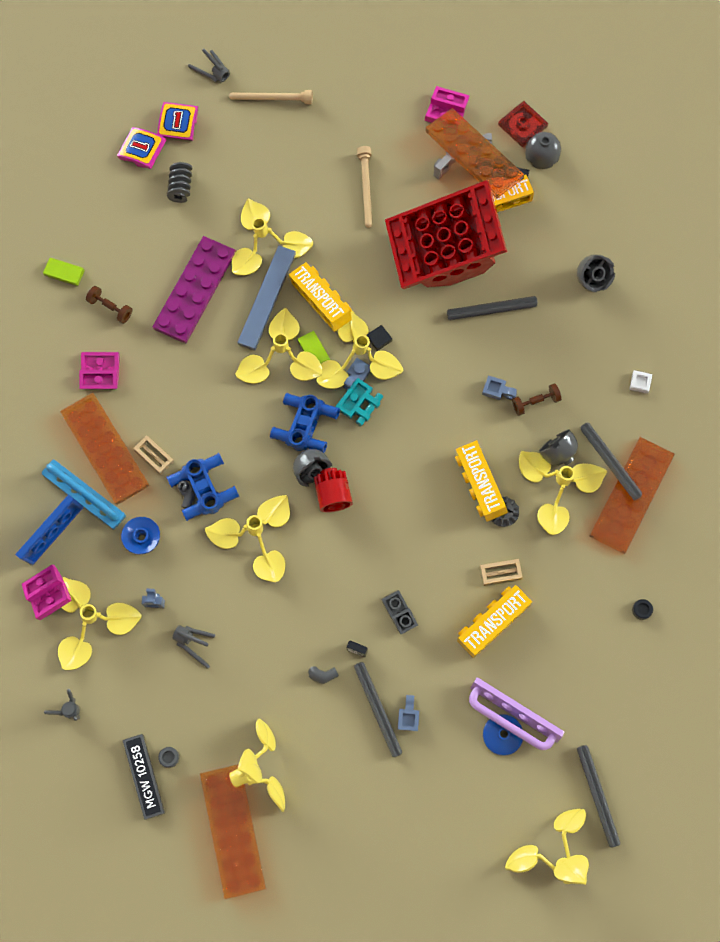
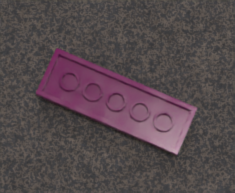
M203 236L153 324V329L186 344L228 269L236 250Z

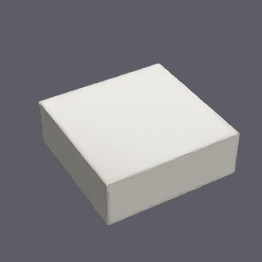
M634 370L629 390L648 394L652 374Z

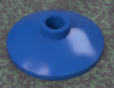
M136 517L128 521L123 527L121 540L129 552L139 555L146 554L158 545L160 529L152 519ZM145 535V539L139 540V536Z
M500 714L501 717L522 729L521 724L514 717ZM491 719L484 726L483 739L487 748L493 753L510 755L520 748L523 740ZM502 730L508 733L506 738L501 737L500 732Z

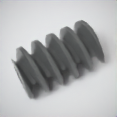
M177 162L170 166L167 193L169 200L177 203L187 201L186 197L190 196V191L188 190L191 189L192 165Z

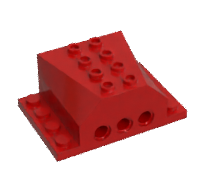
M487 180L385 219L402 289L418 284H423L427 288L454 285L484 274L495 264V256L507 252L490 183Z

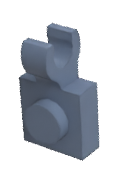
M356 358L347 370L349 377L344 382V388L349 390L357 378L364 382L370 374V365Z
M488 375L482 395L501 400V397L504 396L512 400L517 395V389L506 387L505 380Z
M147 588V596H142L141 604L149 608H164L165 600L163 597H160V594H156L155 589Z
M406 695L405 709H399L398 730L418 731L420 710H413V695Z

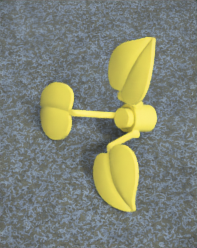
M248 198L242 209L241 223L244 228L253 230L255 233L253 235L254 250L252 252L249 248H242L235 252L232 258V273L245 276L256 272L260 268L262 257L256 254L258 237H266L268 233L282 244L283 247L296 251L294 258H299L309 251L313 246V241L307 235L297 231L286 233L284 241H282L267 226L270 219L268 208Z
M284 308L273 318L269 325V335L273 339L274 346L271 347L266 362L264 363L263 358L258 355H249L241 361L235 375L241 381L250 384L265 381L270 374L266 366L269 364L274 351L278 353L287 351L294 361L290 365V372L294 378L300 381H308L322 375V366L317 357L310 352L303 351L298 354L297 358L294 357L288 340L296 338L300 327L298 321L291 315L288 309Z
M351 311L352 320L338 329V336L343 342L353 341V350L342 367L334 360L324 361L321 364L322 375L317 378L316 382L321 387L327 389H337L344 386L345 380L349 377L344 369L355 353L363 355L367 352L369 360L372 361L370 372L374 377L381 380L391 379L401 374L403 367L392 354L386 351H377L374 358L372 357L371 348L368 347L370 343L367 337L369 332L368 326Z
M521 451L519 455L520 471L528 481L538 483L542 480L543 476L549 478L556 475V482L561 486L554 506L544 504L537 513L539 524L550 535L562 532L569 522L568 510L565 507H558L565 486H568L572 481L576 482V487L580 491L593 493L601 486L607 470L602 467L583 463L573 468L563 466L560 471L555 470V472L547 474L551 469V464L540 453Z
M277 496L261 504L257 515L250 516L247 519V525L243 526L244 528L241 532L238 522L231 518H225L206 527V535L217 547L231 549L237 546L238 537H241L248 530L250 535L258 537L264 555L258 556L253 563L254 573L262 580L279 582L285 572L284 557L276 550L270 551L268 554L266 553L261 533L263 532V525L267 523L271 527L276 528L288 522L290 518L288 496Z
M63 577L72 601L61 608L68 613H73L79 608L83 621L80 640L74 636L67 637L61 641L58 647V657L62 669L74 670L86 664L92 654L91 645L83 642L87 624L94 623L97 617L107 621V628L110 632L116 635H124L135 627L142 618V615L130 605L114 603L108 606L106 610L108 617H105L100 612H96V608L93 605L87 604L91 593L86 584Z
M258 718L256 721V732L264 747L256 755L250 749H246L241 756L238 769L230 772V780L236 788L246 783L249 786L256 783L267 784V791L280 810L284 812L285 795L281 784L273 776L269 779H262V773L257 764V759L268 749L272 752L276 747L273 732L264 721Z
M572 809L565 811L554 821L555 830L562 832L567 858H560L556 862V866H554L543 855L537 854V846L526 845L518 848L511 854L505 866L506 871L510 870L517 873L529 871L537 864L538 859H541L553 870L555 877L563 881V883L586 885L589 868L588 859L583 855L570 857L566 839L567 832L575 833L583 826L586 819L585 810Z

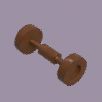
M93 286L86 295L88 303L94 304L99 300L108 309L118 312L117 321L122 324L128 321L133 311L130 306L125 305L121 309L117 308V305L110 300L100 297L102 290L97 286Z
M555 383L549 385L550 393L531 397L529 401L523 403L518 396L512 398L516 414L518 416L525 414L524 406L543 402L548 397H551L555 403L561 401L562 398L558 386Z

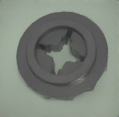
M506 496L502 498L507 511L510 513L505 514L504 518L500 516L491 520L494 524L501 527L511 526L519 517V506L515 503V500Z

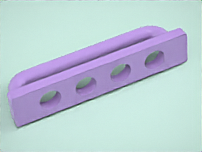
M475 679L470 688L472 692L469 702L476 711L539 750L550 749L555 742L557 743L562 738L563 730L481 679ZM481 695L548 737L545 742L539 741L477 701L478 696Z

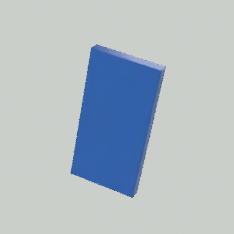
M68 494L15 555L21 560L34 565L84 506Z

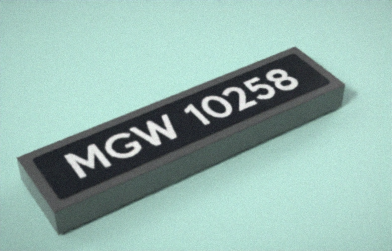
M140 734L123 740L144 820L165 814L144 735Z

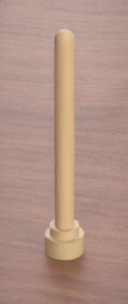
M305 90V92L301 93L232 92L229 94V98L231 100H291L312 104L313 92L312 90Z
M361 146L357 148V157L361 161L365 226L371 228L372 213L368 161L372 155L369 146Z

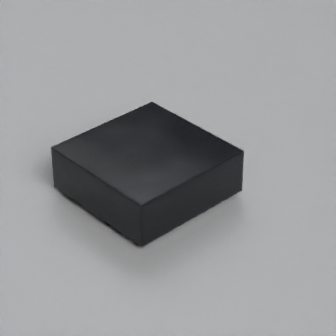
M382 325L367 334L371 344L377 351L392 342V337Z

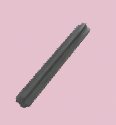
M536 296L448 309L447 318L448 320L532 308L537 306L538 301Z
M590 423L583 424L581 426L582 433L632 499H639L642 496L641 490Z
M364 662L354 665L357 676L392 757H397L402 754L401 747Z
M587 745L577 748V752L609 847L619 846L620 840Z

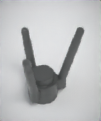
M202 49L203 53L215 65L212 68L213 75L188 64L189 68L212 79L215 83L218 80L224 82L230 75L229 70L213 50H210L211 56L205 49Z
M179 625L174 631L172 638L177 641V646L183 648L206 668H210V665L186 646L185 643L189 644L192 640L207 647L209 644L194 637L193 633L212 638L215 637V634Z
M67 689L69 702L63 704L62 709L59 711L45 710L44 714L65 716L77 721L80 719V708L75 704L76 699L73 697L71 690Z

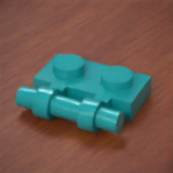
M357 378L335 407H339L340 412L350 419L357 414L359 418L356 420V423L362 426L365 421L367 422L370 419V414L373 410L380 406L383 395L377 393L375 397L371 396L373 388ZM367 401L369 405L365 410L361 409V405Z

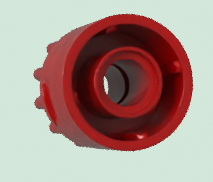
M327 468L314 477L321 512L340 511L353 505L345 471L337 470V468Z

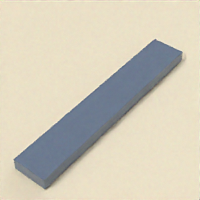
M278 245L239 337L238 345L256 350L296 251Z

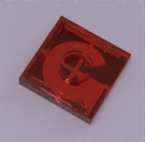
M525 101L521 102L498 122V125L521 147H524L533 135L542 132L549 124Z

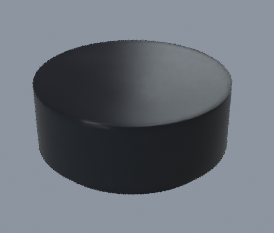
M645 599L638 600L632 607L633 615L640 620L648 619L653 613L652 604Z

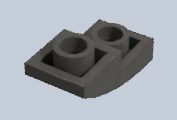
M399 590L381 599L400 634L418 626Z

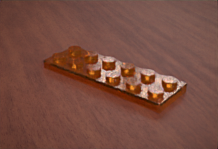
M453 108L426 127V133L478 182L487 180L490 183L492 195L496 199L524 179V174Z
M94 393L87 395L60 411L116 505L150 486Z
M640 437L624 469L641 490L642 496L637 500H633L618 480L590 537L625 554L675 454Z
M239 764L200 773L225 899L266 889L245 784L236 788L233 786L229 776L230 772L238 769Z

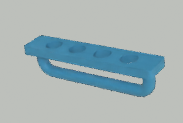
M53 459L42 471L44 477L66 494L72 496L113 530L126 517L124 512ZM86 500H88L92 504H86ZM100 510H101L103 513H105L106 516L101 515V514H100Z

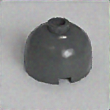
M539 132L533 135L527 143L525 150L526 159L535 168H551L553 164L559 161L561 144L552 133Z
M599 254L585 257L577 268L579 283L585 289L592 292L606 290L615 278L614 263L609 258Z
M569 429L557 434V438L554 440L550 439L539 449V453L548 463L552 465H561L563 463L568 465L575 459L573 456L577 452L578 443L574 434Z
M308 449L296 457L293 463V472L300 485L309 487V484L314 482V477L320 474L322 470L330 468L332 463L324 452L317 449Z

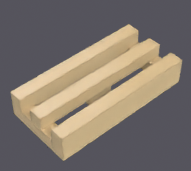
M147 435L133 448L160 475L164 473L165 469L169 468L170 464L174 463V460ZM148 442L165 459H167V461L164 462L162 459H160L150 448H148L145 445V443ZM142 447L162 466H157L140 448Z
M519 559L480 565L483 586L521 580L523 578ZM516 565V568L488 573L485 571L487 569ZM516 572H517V574H518V575H512V576H506V577H500V578H494V579H488V580H487V577H492V576H498V575H504V574H510V573H516Z

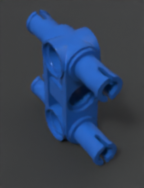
M286 393L283 404L298 408L289 431L273 427L270 432V438L283 441L287 446L293 447L296 451L317 449L325 453L327 442L314 439L312 436L319 417L324 415L337 419L340 408L327 405L323 400L317 399L314 395L298 397ZM310 404H315L313 408H308ZM297 438H303L299 443H295Z
M219 453L205 460L201 458L198 460L192 459L183 466L181 471L166 476L171 488L178 485L179 482L187 480L188 482L190 481L198 501L196 504L182 509L186 521L200 514H215L224 506V503L239 497L235 486L221 493L216 492L208 476V470L224 464ZM194 467L200 468L197 473H191V470ZM209 500L215 501V504L212 507L206 506V503Z

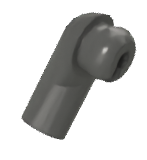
M181 481L178 484V489L184 497L181 507L186 509L192 506L195 492L189 482Z
M316 666L308 670L309 677L321 684H325L339 676L335 667L326 672L319 670Z

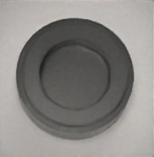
M165 747L160 751L158 759L162 766L172 768L178 764L180 755L175 748Z

